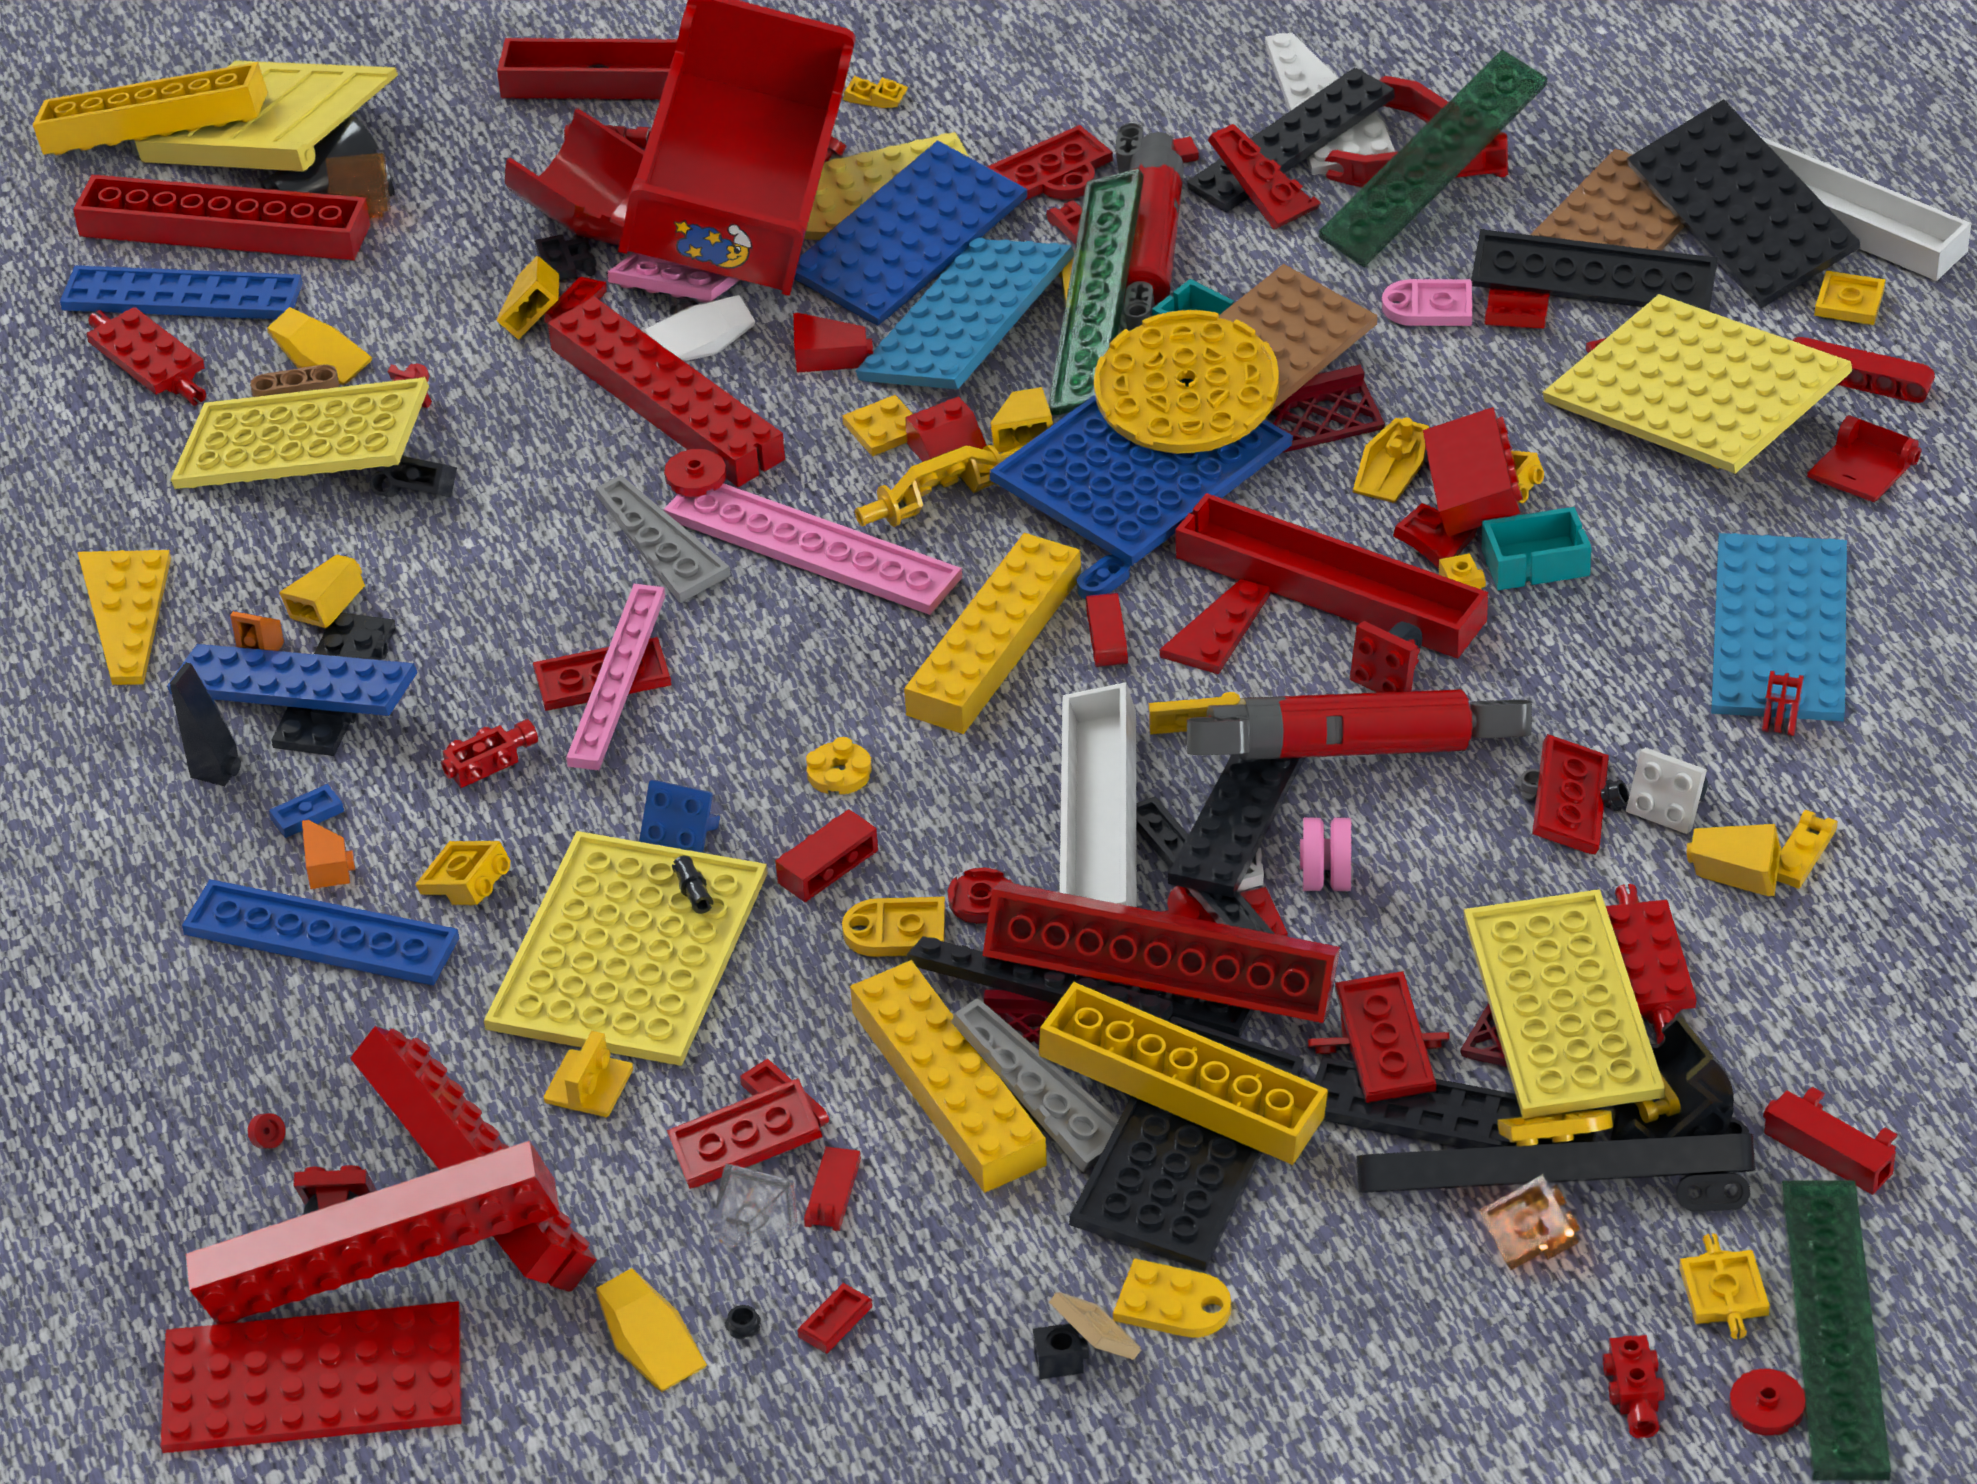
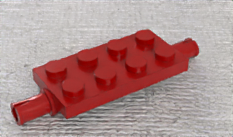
M136 307L123 312L113 319H110L101 310L89 316L88 323L95 329L86 333L88 343L155 395L168 390L176 395H182L194 406L198 404L194 397L200 402L205 400L206 391L193 382L195 373L205 368L203 358Z
M1625 884L1615 890L1619 905L1606 906L1640 1013L1650 1024L1653 1023L1658 1044L1664 1039L1662 1028L1682 1009L1696 1008V995L1668 900L1639 902L1636 886L1628 884L1630 894H1627Z

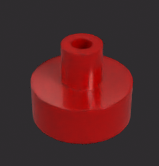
M831 136L825 161H829L833 153L841 157L847 146Z
M258 1114L252 1118L248 1125L249 1140L257 1148H275L285 1138V1124L276 1114Z

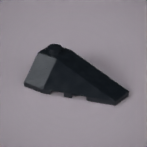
M185 662L170 682V688L190 778L225 787L231 777L239 773L241 767L236 743L221 711L193 665Z

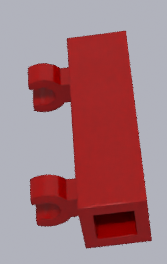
M1811 1087L1803 1098L1786 1090L1777 1100L1769 1102L1763 1114L1765 1119L1764 1134L1871 1195L1893 1175L1896 1146L1891 1143L1897 1138V1133L1884 1127L1876 1138L1873 1139L1825 1112L1823 1105L1819 1104L1825 1093L1814 1087Z

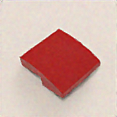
M1490 289L1484 325L1545 329L1550 294Z

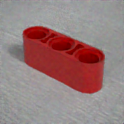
M1118 593L1086 596L1087 618L1095 667L1128 664L1127 643Z

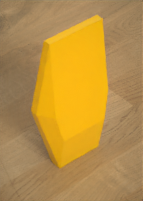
M291 307L267 327L268 334L297 368L326 364L332 365L337 370L339 384L341 385L348 383L372 361V357L338 329Z
M1408 417L1403 419L1395 418L1365 445L1353 493L1396 503L1424 463L1426 445L1423 430L1428 429L1429 425L1413 422Z
M633 1268L596 1288V1295L615 1349L659 1391H665L707 1366L678 1310Z

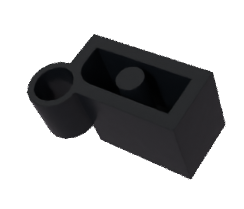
M402 456L399 465L384 467V471L374 473L370 479V487L375 494L385 497L398 495L401 488L451 497L457 467ZM388 477L390 485L386 491H383V480Z

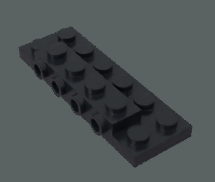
M340 613L333 623L326 628L314 654L374 660L385 659L388 653V643L396 628L395 619ZM287 707L271 739L272 746L276 749L335 756L349 724L356 721L357 713Z

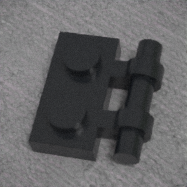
M563 234L535 240L538 256L559 273V281L577 277V269L584 271L587 276L596 274L597 270L595 267L597 262L594 255L590 253L591 247L586 238L575 234L571 240L565 241Z

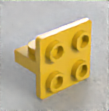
M591 1031L581 1051L568 1050L543 1096L544 1102L550 1105L608 1117L633 1072V1064L610 1058V1050L606 1047L605 1034Z

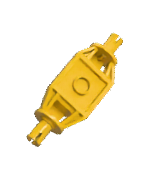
M966 445L911 466L892 490L888 486L882 485L877 489V501L857 507L855 509L856 519L862 527L882 518H885L892 527L900 525L901 520L920 513L924 506L921 497L929 494L932 491V487L940 484L943 488L949 487L957 483L959 477L964 480L973 493L992 486L996 483L990 480V470L1023 446L1020 445L999 454L992 445H987L983 449ZM903 500L907 506L899 509V504Z

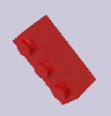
M846 810L775 860L778 884L803 902H807L878 851L877 828L852 810Z

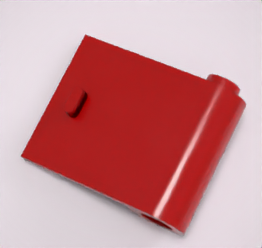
M1848 415L1839 428L1836 445L1808 471L1807 477L1875 503L1903 475L1910 465L1917 464L1922 449L1919 448V442L1916 439Z

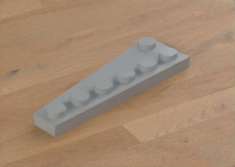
M622 475L596 487L597 498L678 602L682 603L731 576L729 565Z
M976 998L954 1013L951 1023L1068 1155L1070 1161L1082 1172L1097 1163L1119 1119L1052 1061L1040 1057L1038 1049L979 998Z

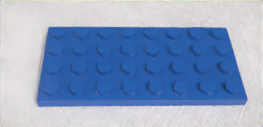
M937 140L799 257L794 279L878 326L948 267L956 257L969 247V243L972 240L981 238L1027 198V189Z

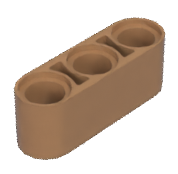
M326 364L257 375L251 380L250 386L252 396L258 397L340 387L336 368Z

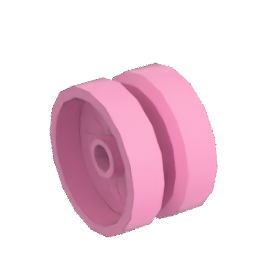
M1303 818V839H1300V870H1303V891H1321L1324 886V870H1330V886L1333 891H1351V818H1333L1331 821L1330 839H1324V822L1321 818Z

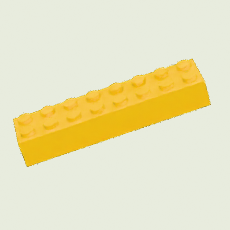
M254 62L46 99L32 125L42 154L53 153L54 155H61L68 150H89L96 145L106 144L113 146L124 140L133 139L134 141H141L148 136L159 134L160 136H169L181 130L193 132L204 126L213 125L214 127H221L229 122L238 120L249 122L258 117L268 91L259 63Z
M1024 532L905 686L906 716L964 734L1077 584V578L1081 574L1080 550Z
M912 960L850 986L854 1016L984 1193L1047 1166L1046 1139L1001 1078L951 1023L953 1014Z
M1076 982L1072 983L1040 1027V1057L1291 1165L1295 1163L1325 1117L1328 1089Z

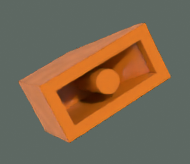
M235 611L231 613L230 617L237 647L280 650L284 643L280 620Z
M303 820L305 862L310 889L349 884V871L355 870L353 850L346 851L345 841L342 836L310 820Z

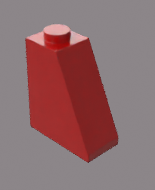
M793 313L796 372L855 369L869 355L873 354L872 338L866 339L865 326L803 313Z

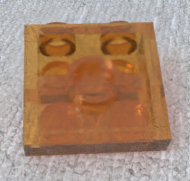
M384 152L326 158L329 195L365 197L369 218L384 217V211L391 210Z
M1543 1175L1479 1210L1510 1270L1542 1253L1549 1260L1580 1243L1575 1235L1576 1232L1581 1230L1571 1211L1564 1214L1561 1206L1567 1204L1557 1184L1550 1187Z

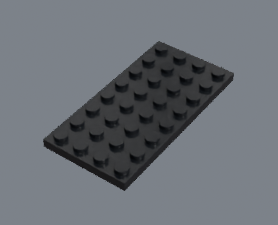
M1724 99L1627 158L1628 166L1713 257H1718L1717 262L1760 308L1769 305L1860 248L1859 239Z
M1172 1016L1169 1021L1172 1024L1297 1077L1300 1076L1303 1070L1304 1058ZM1131 1096L1070 1214L1069 1225L1206 1271L1262 1152Z

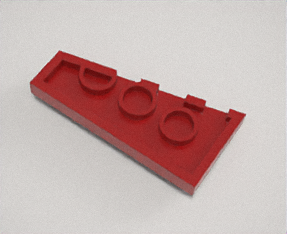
M1231 124L1210 135L1209 143L1273 230L1312 212L1320 206L1321 202L1314 196L1310 198L1301 190L1303 186L1297 180L1293 179L1291 181L1280 171L1281 166L1277 162L1263 156L1260 153L1261 148L1236 125Z
M1240 579L1160 648V658L1219 674L1270 596V587Z

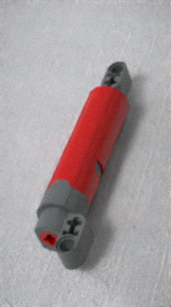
M1126 123L1120 126L1117 131L1115 145L1118 173L1121 177L1128 178L1115 281V292L1124 304L1126 329L1128 331L1142 325V320L1152 317V309L1170 295L1184 173L1182 158L1174 150L1173 136L1162 132H1154L1144 136L1143 127L1137 123Z
M1462 689L1240 698L1239 704L1208 706L1207 717L1187 719V754H1240L1243 760L1465 751L1471 737L1505 738L1530 736L1532 730V702L1517 699L1474 701L1469 704V698Z

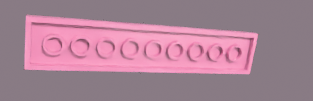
M724 483L719 489L714 491L712 488L706 491V495L700 497H687L678 494L663 509L682 526L929 615L962 579V568Z

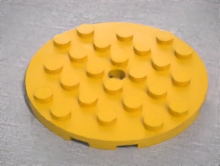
M1199 310L1174 311L1155 315L1142 320V325L1131 331L1125 329L1109 343L1110 348L1104 356H1100L1094 375V389L1098 408L1107 423L1117 433L1140 446L1174 454L1211 451L1246 436L1258 427L1270 413L1279 390L1277 359L1268 342H1263L1256 335L1252 327L1237 319L1232 322L1219 318V313ZM1186 378L1193 380L1189 383V386H1186L1185 383H1181L1180 381Z

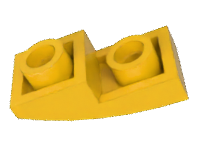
M854 76L844 92L843 100L879 108L898 107L908 87L883 77L878 84Z

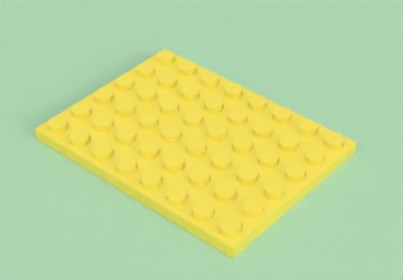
M1658 294L1545 389L1543 397L1544 402L1736 474L1852 372L1851 361Z
M576 831L484 1019L485 1030L581 1048L590 1032L596 1031L605 1034L606 1047L610 1050V1053L682 1066L768 874L767 864ZM689 856L693 860L697 872L704 876L707 883L706 889L714 902L711 905V910L703 914L696 913L688 897L681 893L679 879L672 870V864L675 865L673 861L676 858Z

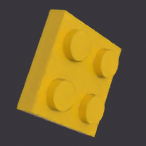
M1826 270L1815 305L1814 316L1874 325L1885 290L1886 279Z
M896 395L842 415L845 427L871 456H875L907 443L905 417L913 413Z

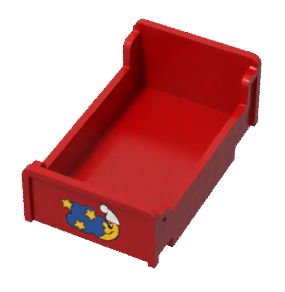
M687 0L673 60L637 178H635L630 192L618 252L627 254L630 251L779 289L782 290L781 294L790 296L803 240L844 91L856 41L855 34L848 28L740 0Z

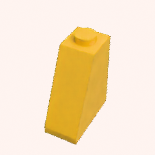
M537 255L518 274L497 317V322L519 340L559 299V273Z
M1042 387L1012 392L990 422L993 446L998 453L1009 451L1020 445H1026L1053 425L1052 415Z
M336 554L281 590L279 594L291 619L327 628L363 589L365 583L362 579V570L358 562L354 558Z
M1775 824L1694 828L1692 842L1687 843V859L1689 863L1694 864L1697 876L1764 896L1775 895L1781 852Z

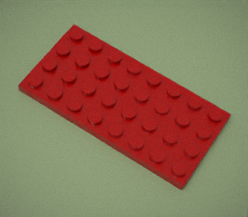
M459 1301L166 1329L160 1444L162 1453L462 1424L461 1313Z

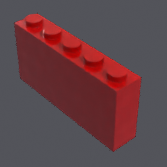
M1494 407L1423 430L1438 512L1448 537L1482 526V521L1520 514L1518 501L1523 500V496L1518 484L1519 478L1511 452V443L1507 435L1509 433L1503 416L1497 418Z

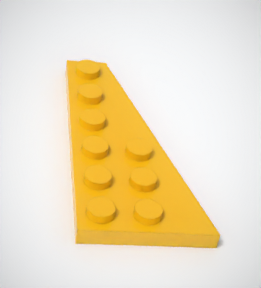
M170 550L77 552L112 685L144 684L171 561Z

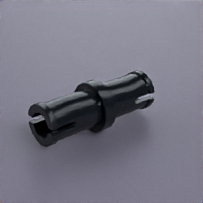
M689 856L676 858L673 861L675 865L672 864V870L679 879L681 893L688 897L696 913L703 914L711 910V905L714 902L706 889L707 883L704 876L697 872L693 860Z

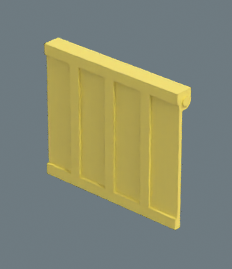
M234 61L227 67L249 64L258 61ZM258 62L268 93L258 117L249 122L233 121L221 127H214L213 125L204 126L193 132L181 130L169 136H160V134L148 136L144 140L135 141L141 162L305 171L315 160L313 146L398 76L396 68Z

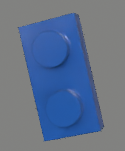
M325 784L270 809L269 815L271 821L281 834L287 838L303 831V820H310L318 824L344 812V808L339 797L328 784Z

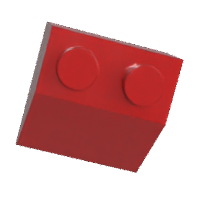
M959 396L905 417L907 445L922 462L966 445L979 449L987 446L974 413Z

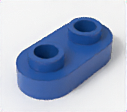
M1112 554L1104 556L1078 576V595L1086 600V596L1111 593L1130 577V565Z

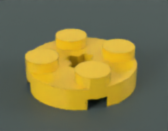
M838 737L833 742L824 744L809 752L806 756L807 779L820 792L828 794L829 790L839 791V795L849 794L864 787L870 779L872 765L869 753L860 745L852 743V740L848 737ZM838 765H842V766H845V769H844V770H840L839 768H833V767L838 766Z

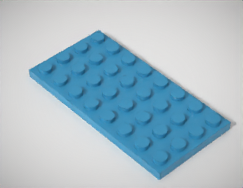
M976 238L969 243V247L955 258L954 262L873 351V354L869 355L857 368L858 380L958 390L1075 256L1072 245L1034 243L1033 241L1018 242L1007 239L988 240Z
M1719 533L1711 714L1764 717L1770 671H1775V675L1784 676L1785 673H1789V677L1799 678V675L1804 676L1802 698L1799 703L1797 719L1844 721L1847 540ZM1773 684L1772 693L1781 694L1782 685ZM1788 687L1787 695L1796 696L1797 688ZM1778 702L1773 703L1772 717H1776ZM1787 704L1785 718L1790 717L1792 704Z

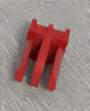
M1770 671L1767 694L1765 696L1763 732L1769 731L1773 703L1778 702L1774 732H1782L1787 704H1792L1787 735L1795 736L1799 703L1802 698L1803 675L1795 678L1789 677V673H1785L1782 676L1775 675V671ZM1773 684L1782 685L1781 694L1772 693ZM1788 687L1797 688L1796 696L1787 695Z

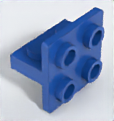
M650 780L639 842L703 853L707 831L715 830L719 827L720 816L710 814L713 793L668 782Z

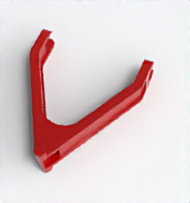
M1383 76L1379 81L1394 88L1395 98L1386 103L1385 107L1413 113L1455 143L1447 146L1371 155L1333 150L1325 159L1326 162L1340 164L1344 172L1328 170L1326 177L1329 180L1361 188L1492 173L1497 177H1506L1508 175V136L1504 132L1496 133L1417 81Z

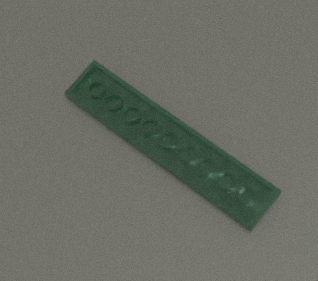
M1502 49L1319 230V238L1365 268L1547 86L1548 78Z
M1139 168L1087 181L1048 402L1052 416L1070 413L1095 395L1094 375L1100 356H1104L1110 348L1109 343L1118 335L1144 175Z
M1782 1180L1781 1195L1801 1381L1805 1399V1418L1812 1481H1890L1891 1467L1856 1181Z

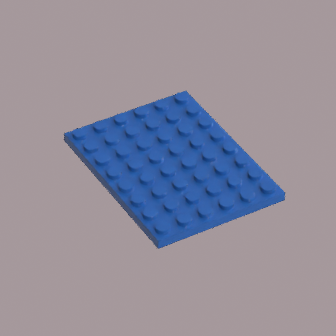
M1186 378L1182 379L1180 382L1185 383L1186 386H1189V383L1193 380ZM1094 395L991 469L990 480L1115 557L1133 566L1174 535L1175 529L1189 513L1193 514L1192 509L1206 493L1223 498L1292 445L1293 435L1264 419L1258 427L1246 436L1211 451L1180 454L1157 451L1135 444L1117 433L1102 416Z

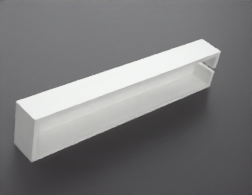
M1761 137L1859 239V249L1935 281L1941 278L1968 252L1971 230L1970 222Z
M1125 682L1063 695L1060 893L1137 907L1136 710Z

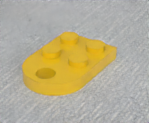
M945 896L876 898L859 902L852 906L843 917L842 930L844 941L854 952L871 957L907 956V953L923 936L937 938L945 942ZM859 925H863V926H866V927H867V928H865V929H863V930H853V929H852L853 927L859 926Z
M1582 1110L1525 1119L1517 1117L1497 1120L1499 1134L1509 1139L1510 1142H1516V1146L1538 1144V1138H1552V1142L1574 1140L1573 1134L1596 1132L1613 1127L1612 1113L1608 1110Z
M1134 1258L1114 1308L1113 1320L1184 1337H1204L1220 1330L1229 1320L1231 1296L1225 1284L1209 1274ZM1209 1304H1215L1222 1309L1216 1313H1208L1202 1308Z

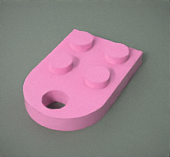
M1407 279L1397 281L1384 290L1382 294V311L1388 319L1401 325L1472 326L1471 279Z

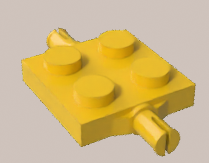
M1708 1233L1702 1238L1706 1253L1696 1257L1680 1258L1679 1263L1695 1324L1728 1322L1731 1337L1737 1339V1335H1739V1339H1742L1747 1334L1742 1319L1769 1316L1770 1305L1753 1250L1738 1252L1721 1250L1718 1235L1712 1233L1710 1238Z

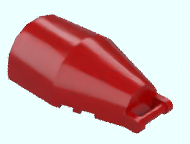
M577 108L574 110L568 135L547 169L538 176L517 161L509 158L506 160L505 185L510 192L577 236L620 245L630 192L634 180L637 178L644 150Z

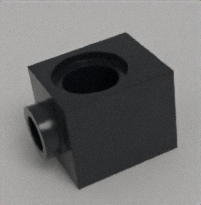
M1070 1323L1033 1328L1034 1354L1039 1380L1084 1374L1083 1359H1089L1088 1342L1084 1337L1079 1336V1332Z

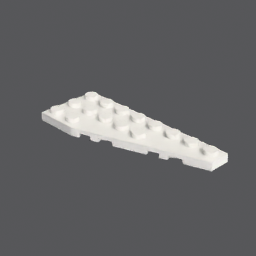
M1278 33L1272 36H1265V45L1289 112L1338 79L1293 33ZM1373 112L1310 155L1306 160L1311 174L1318 175L1325 174L1328 170L1344 171L1340 164L1325 161L1328 154L1333 150L1361 155L1395 152L1384 122Z

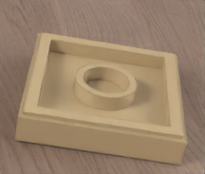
M1056 1292L1049 1301L1094 1348L1132 1360L1140 1353V1346L1097 1304L1061 1292Z

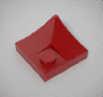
M1421 503L1395 526L1393 537L1416 549L1439 569V559L1460 555L1475 537L1477 528L1448 537L1438 509Z

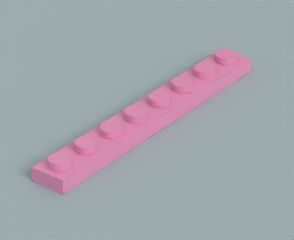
M633 584L567 754V767L600 770L664 602V587Z

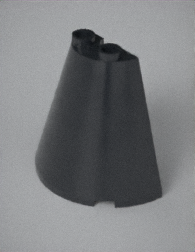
M352 115L313 146L315 160L305 171L276 170L267 179L260 182L262 189L365 197L367 201L395 195L386 162L381 164V158L377 154L378 145L363 123Z
M1678 1014L1662 1028V1033L1664 1034L1662 1042L1651 1044L1660 1073L1679 1099L1680 1113L1671 1116L1662 1114L1658 1116L1657 1120L1645 1123L1640 1116L1639 1108L1634 1102L1620 1104L1617 1108L1610 1141L1723 1135L1727 1130L1734 1111V1092L1731 1080L1722 1064L1681 1014Z

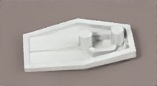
M740 295L689 306L646 328L645 333L683 361H688L719 353L755 325V320Z

